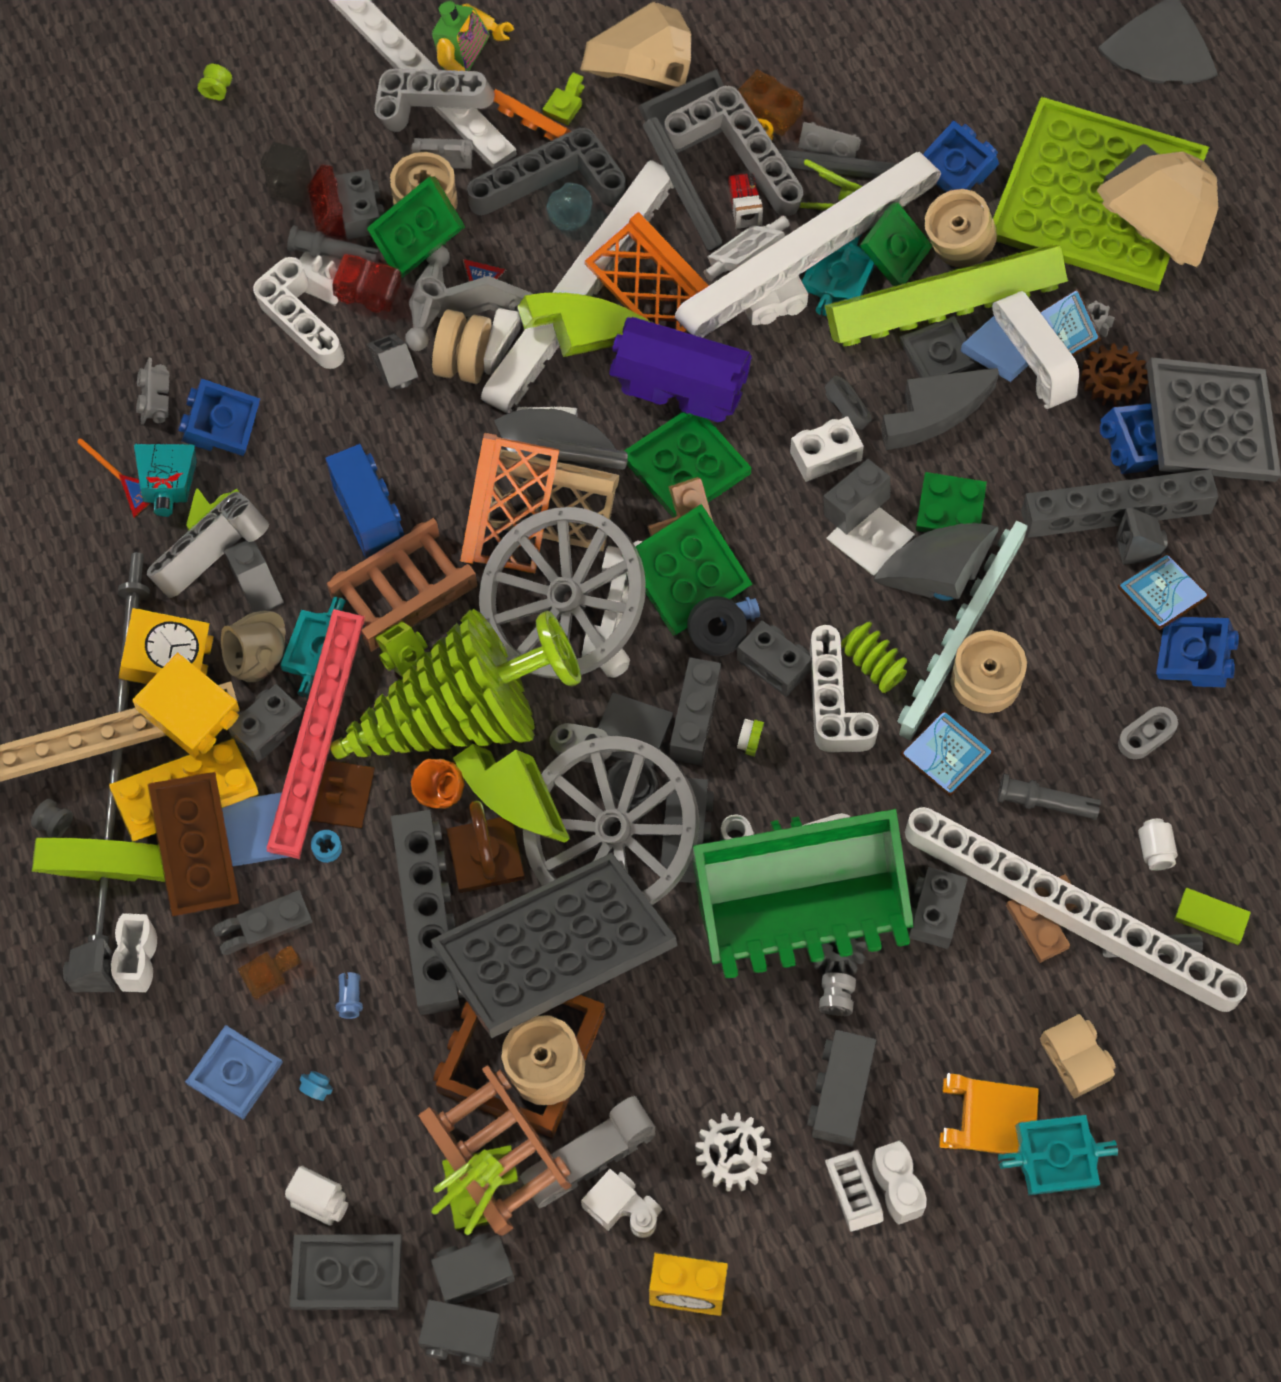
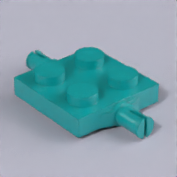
M862 234L807 269L802 283L808 293L821 298L816 307V312L819 315L821 312L822 316L827 315L825 309L827 304L863 295L875 264L864 250L857 246Z
M333 597L328 613H313L301 610L280 666L282 671L303 677L298 691V695L301 697L309 698L333 609L342 611L346 603L340 597L339 600L338 597Z
M1086 1115L1028 1121L1015 1125L1019 1143L1018 1152L999 1154L998 1162L1002 1161L999 1163L1000 1169L1020 1166L1025 1174L1028 1195L1098 1187L1100 1185L1097 1170L1098 1157L1118 1155V1148H1114L1117 1146L1115 1140L1095 1143L1089 1131Z

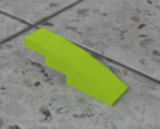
M82 838L35 839L32 872L96 881L104 877L135 882L137 878L165 882L158 845Z

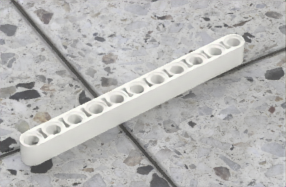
M920 152L912 154L686 300L677 309L675 319L690 334L702 338L765 296L780 288L789 280L803 273L873 227L890 204L898 202L903 207L931 189L939 180L941 171Z
M652 160L647 162L552 293L597 295L604 284L584 264L585 260L629 223V219L637 212L648 222L654 216L652 212L655 209H659L669 195L667 193L668 190L674 188L664 166ZM626 235L619 241V251L628 252L635 241L629 235ZM615 246L612 247L609 251H615ZM602 256L595 264L603 271H614L615 257ZM618 257V264L623 258ZM552 323L525 329L485 384L481 394L482 401L507 414L512 413V406L519 403L529 389L527 385L530 381L532 383L535 381L545 367L543 363L546 359L550 360L559 347Z
M921 807L915 809L910 814L905 836L913 846L1216 1010L1229 1012L1235 1009L1246 995V982L1236 972L932 809ZM923 823L930 830L927 832L918 831L914 824ZM953 839L958 842L959 847H948L944 840ZM983 855L989 860V863L980 864L974 859V856ZM1004 872H1015L1019 876V880H1009ZM1034 888H1045L1050 896H1039ZM1071 903L1076 905L1080 913L1074 914L1069 912L1065 904ZM1096 920L1106 921L1111 929L1103 930L1099 928ZM1127 937H1136L1140 941L1141 947L1129 944ZM1158 953H1165L1170 956L1172 964L1163 963L1159 959ZM1189 970L1199 971L1203 976V981L1192 978ZM1220 987H1229L1235 997L1225 996Z

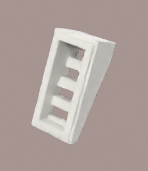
M501 308L496 310L484 355V371L486 374L492 375L520 331L521 317L519 312Z
M859 1150L825 1160L850 1232L883 1222L882 1208ZM853 1165L857 1167L856 1171L841 1176L837 1173V1170ZM861 1178L862 1183L847 1188L842 1186L844 1183ZM866 1192L867 1197L852 1202L848 1201V1197Z

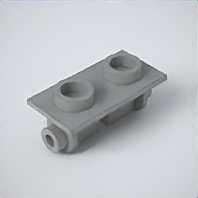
M803 122L798 147L820 154L855 158L856 151L859 150L861 145V139L856 134L852 136L815 125L814 122Z
M414 138L412 154L429 152L446 159L453 169H472L473 140Z
M148 358L144 369L140 368L137 376V386L142 387V395H138L136 412L141 413V425L145 424L147 418H152L156 423H163L165 418L169 416V396L158 395L157 392L168 394L170 373L165 365L152 367V358Z

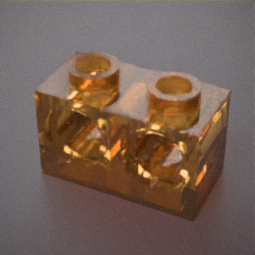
M758 69L738 89L755 117L769 121L773 126V131L780 136H783L803 114L804 97L796 90L789 89L778 82L773 76L766 75Z

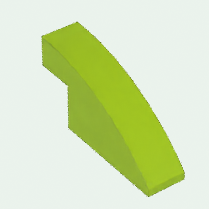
M573 293L525 295L517 306L524 329L553 324L563 357L613 347L617 334L623 335V327L627 317H635L650 322L639 314L610 301Z
M472 744L453 757L457 767L462 772L463 778L473 792L503 819L520 828L555 841L565 843L570 840L532 756L519 750H514L496 763L491 751Z

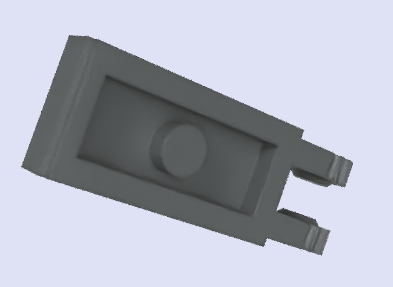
M298 890L239 914L237 918L224 920L213 927V932L216 937H220L242 928L244 936L227 940L220 946L222 954L229 955L248 946L252 948L312 923V919L301 892Z

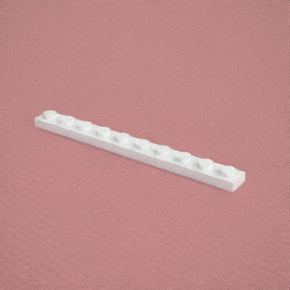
M329 0L395 69L438 70L370 0ZM433 107L463 139L473 140L472 148L492 169L501 166L517 155L516 148L477 109Z

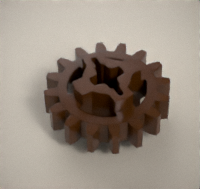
M1112 343L1110 350L1101 345L1098 354L1091 351L1088 360L1084 361L1082 367L1083 371L1080 379L1085 382L1083 390H1092L1091 399L1102 398L1103 406L1108 401H1112L1114 407H1118L1120 401L1129 406L1132 398L1139 400L1142 391L1145 392L1148 383V373L1144 369L1146 361L1137 360L1139 352L1135 351L1129 354L1127 352L1128 346L1126 345L1122 350H1117L1115 343ZM1100 365L1101 368L1099 369L1098 373L1095 374V369ZM1134 377V383L1130 386L1129 381Z

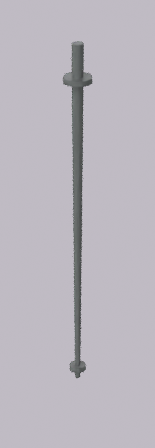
M138 552L131 554L129 581L120 584L117 592L119 597L127 600L121 661L132 608L139 609V600H147L150 597L149 587L141 584L144 555ZM119 679L116 713L125 711L128 708L130 681ZM123 748L112 751L109 784L120 780ZM110 787L104 840H113L117 805L111 794ZM101 877L96 933L88 936V942L95 939H104L107 944L109 942V937L102 935L109 878Z

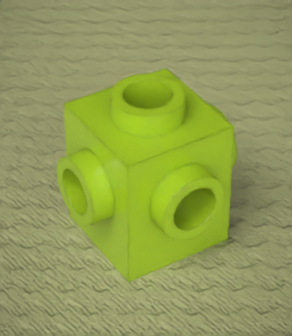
M402 621L375 637L383 652L379 657L388 671L394 670L402 677L412 665L417 666L419 658L425 653L424 650L428 648L421 634L418 631L414 632L412 627Z

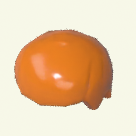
M444 759L424 760L414 770L411 779L412 794L423 806L435 809H445L456 804L462 797L465 786L460 769L454 762Z

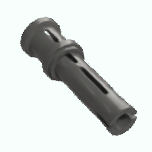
M293 225L288 237L287 249L290 252L295 250L311 253L312 257L315 258L318 255H324L363 264L372 268H376L379 261V249L328 238L321 231L312 233L300 230L299 226Z
M1005 773L1002 775L997 802L1003 803L1004 800L1024 805L1025 809L1039 806L1091 818L1092 820L1097 819L1100 810L1098 806L1101 804L1100 799L1040 787L1036 780L1031 779L1030 782L1012 779L1009 778V774Z

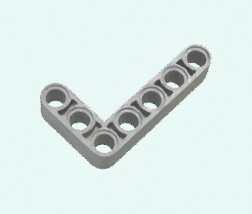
M726 85L670 113L666 117L664 130L674 149L683 148L721 128L749 172L753 173L755 181L775 211L784 216L793 215L798 211L803 197L801 184L736 88ZM722 102H727V103H729L731 106H730V107H725V106H723L721 103H722ZM702 115L705 116L707 119L700 120L696 116ZM736 126H744L747 130H740ZM673 128H678V129H680L682 132H681V133H675V132H673L671 129H673ZM751 149H759L763 153H754ZM767 172H774L778 177H771ZM789 195L794 200L788 201L785 200L782 196Z

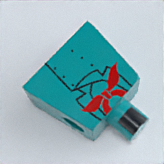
M134 444L143 502L154 503V514L167 517L172 515L173 503L188 501L197 463L195 445Z

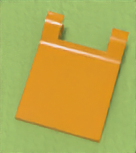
M947 1074V1079H943V1093L964 1094L962 1130L945 1128L944 1133H940V1148L970 1149L999 1154L1018 1152L1019 1143L1015 1125L1020 1122L1037 1121L1038 1088L974 1080L958 1074Z

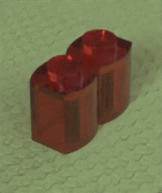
M345 254L332 283L333 295L339 301L346 304L362 303L373 312H381L382 310L390 312L401 285V271L389 265L372 263L364 258Z

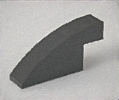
M998 368L907 379L905 399L908 412L883 415L881 431L885 450L907 447L926 441L946 432L965 420L995 390L999 376Z

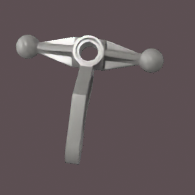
M442 246L427 258L429 265L416 281L414 292L409 300L413 328L406 333V344L414 351L424 350L429 344V335L426 330L436 317L441 318L447 309L463 312L465 317L486 310L496 311L498 308L519 312L517 306L525 295H532V293L490 276L446 288L442 267L448 264L450 255L447 248Z

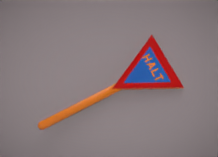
M78 439L77 442L81 447L121 481L133 517L135 518L150 504L143 502L139 479L123 475L83 439Z

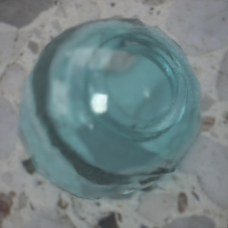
M571 182L565 183L562 188L553 191L546 207L549 221L560 230L574 231L584 226L589 220L593 206L590 192L582 185Z

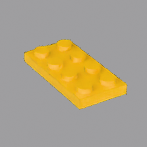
M234 738L214 745L207 753L203 754L201 752L196 758L187 755L109 784L111 794L133 842L156 833L147 786L149 783L215 772L222 808L258 795L257 786Z

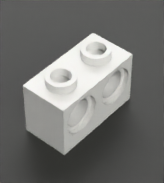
M845 417L840 420L832 419L823 426L811 431L803 430L799 432L795 437L791 438L790 453L805 482L862 461L864 446L850 419ZM836 440H841V441H843V442H845V443H843V444H838V443H835L834 441H836ZM807 451H814V452H816L817 454H813V455H812V454H808V453H806V452H807Z

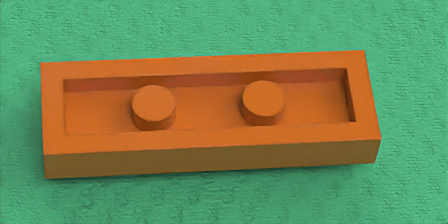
M495 89L494 102L499 104L498 111L511 118L514 114L521 116L522 120L520 123L534 131L538 127L546 130L544 136L550 140L571 132L568 128Z

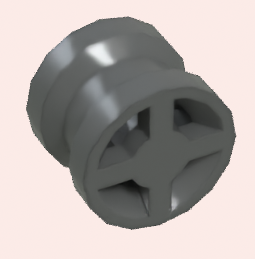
M46 799L35 810L31 819V826L37 830H45L50 838H61L72 823L73 813L66 808H58L57 803L52 799Z

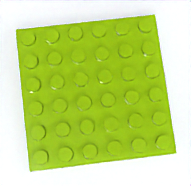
M1041 97L993 217L997 232L996 242L1025 251L1050 244L1059 245L1062 248L1064 263L1158 292L1170 259L1169 253L1151 239L1141 236L1136 231V228L1120 215L1106 209L1102 204L1104 200L1097 192V189L1103 184L1104 178L1143 144H1146L1158 155L1185 152L1205 161L1209 147Z

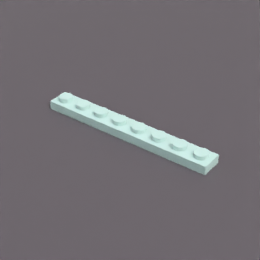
M1016 520L1011 531L1004 530L997 545L1001 549L997 555L993 553L990 555L984 567V571L987 572L984 579L977 578L970 592V596L973 597L969 605L963 603L955 620L959 622L955 630L949 628L941 643L945 648L941 655L935 653L927 667V671L930 672L926 681L920 679L912 694V697L916 698L911 707L905 705L897 721L901 724L900 736L910 741L912 740L954 665L957 649L964 639L971 635L1025 538L1027 525Z

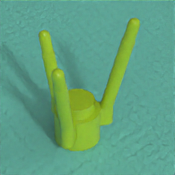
M808 159L804 160V164L819 172L820 177L841 187L838 196L840 201L863 187ZM801 202L799 207L827 210L835 204Z
M485 1149L479 1155L475 1154L465 1165L434 1187V1192L439 1193L466 1173L468 1174L432 1208V1214L436 1215L473 1180L482 1188L488 1183L487 1190L464 1230L466 1235H470L495 1190L504 1181L499 1175L505 1168Z

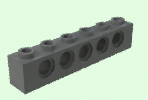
M1208 469L1026 493L1021 512L1024 524L1028 526L1026 531L1027 538L1120 526L1127 508L1137 509L1157 518L1158 521L1211 514L1219 496L1212 470Z
M430 810L391 816L420 1015L461 1009L459 998L464 997L434 949L425 946L426 941L430 938L438 937L455 928L453 913L447 914L445 902H451L449 883H442L440 872L447 870L444 851L437 852L436 845L437 840H442L439 820L433 821ZM424 844L428 846L427 850L423 853L417 854L412 852L416 845ZM422 875L433 877L428 884L420 885L416 883V880ZM427 906L437 908V911L431 916L420 914L422 909ZM442 969L447 972L446 976L441 980L429 978L434 970Z

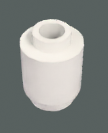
M1159 818L1144 822V826L1138 830L1144 862L1148 863L1149 869L1154 871L1165 870L1175 866V858L1178 854L1172 825Z

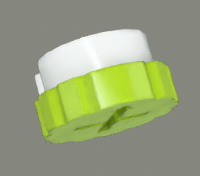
M745 719L737 749L745 750V754L755 757L764 722Z

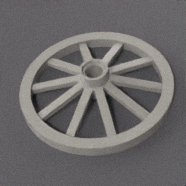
M560 507L545 510L517 524L502 538L492 552L484 569L480 585V613L492 625L504 644L508 654L506 658L508 661L531 651L540 639L537 628H535L516 650L505 637L500 626L501 624L551 609L550 612L557 620L561 616L560 625L568 640H570L572 616L575 615L596 648L591 653L577 659L581 675L608 662L622 649L633 634L642 614L645 601L646 580L642 560L627 534L605 516L577 507ZM568 523L586 524L597 528V531L573 576ZM553 525L558 527L562 577L557 575L529 539L534 533ZM608 535L617 544L625 560L584 582ZM519 545L524 548L551 582L549 586L502 572L507 560ZM628 571L629 593L627 604L588 596L589 592ZM498 582L547 596V599L497 614L496 593ZM572 590L570 599L563 602L565 594ZM586 606L623 614L617 627L605 642L585 613L584 609ZM551 664L530 673L539 677L559 679Z
M605 736L593 738L569 748L546 767L541 776L549 793L556 784L596 818L595 822L561 819L565 829L594 832L596 834L546 861L542 852L540 835L523 829L526 855L536 878L542 886L556 880L551 871L599 845L601 847L593 861L610 854L612 849H614V856L628 873L625 846H627L660 877L653 885L642 891L651 905L665 897L678 884L694 856L693 846L697 845L699 835V811L691 784L680 767L670 757L641 740L622 736ZM628 752L635 754L618 808L615 804L602 753ZM588 757H591L606 811L601 810L562 776L575 764ZM645 758L658 765L666 773L670 781L629 812ZM677 791L682 808L683 825L635 824L641 817ZM620 821L621 829L619 833L611 836L610 828L612 824ZM635 835L681 836L678 850L668 869L634 839Z

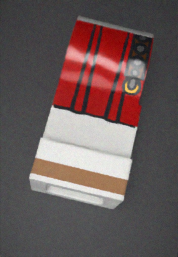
M753 173L729 176V191L736 229L752 225H762L763 207L761 199H759L758 190H756ZM755 213L754 218L750 220L741 219V215Z

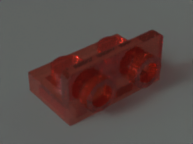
M321 164L307 186L316 231H321L329 236L343 237L346 230L342 216L343 206L339 201L337 192L338 182L334 177L332 166Z

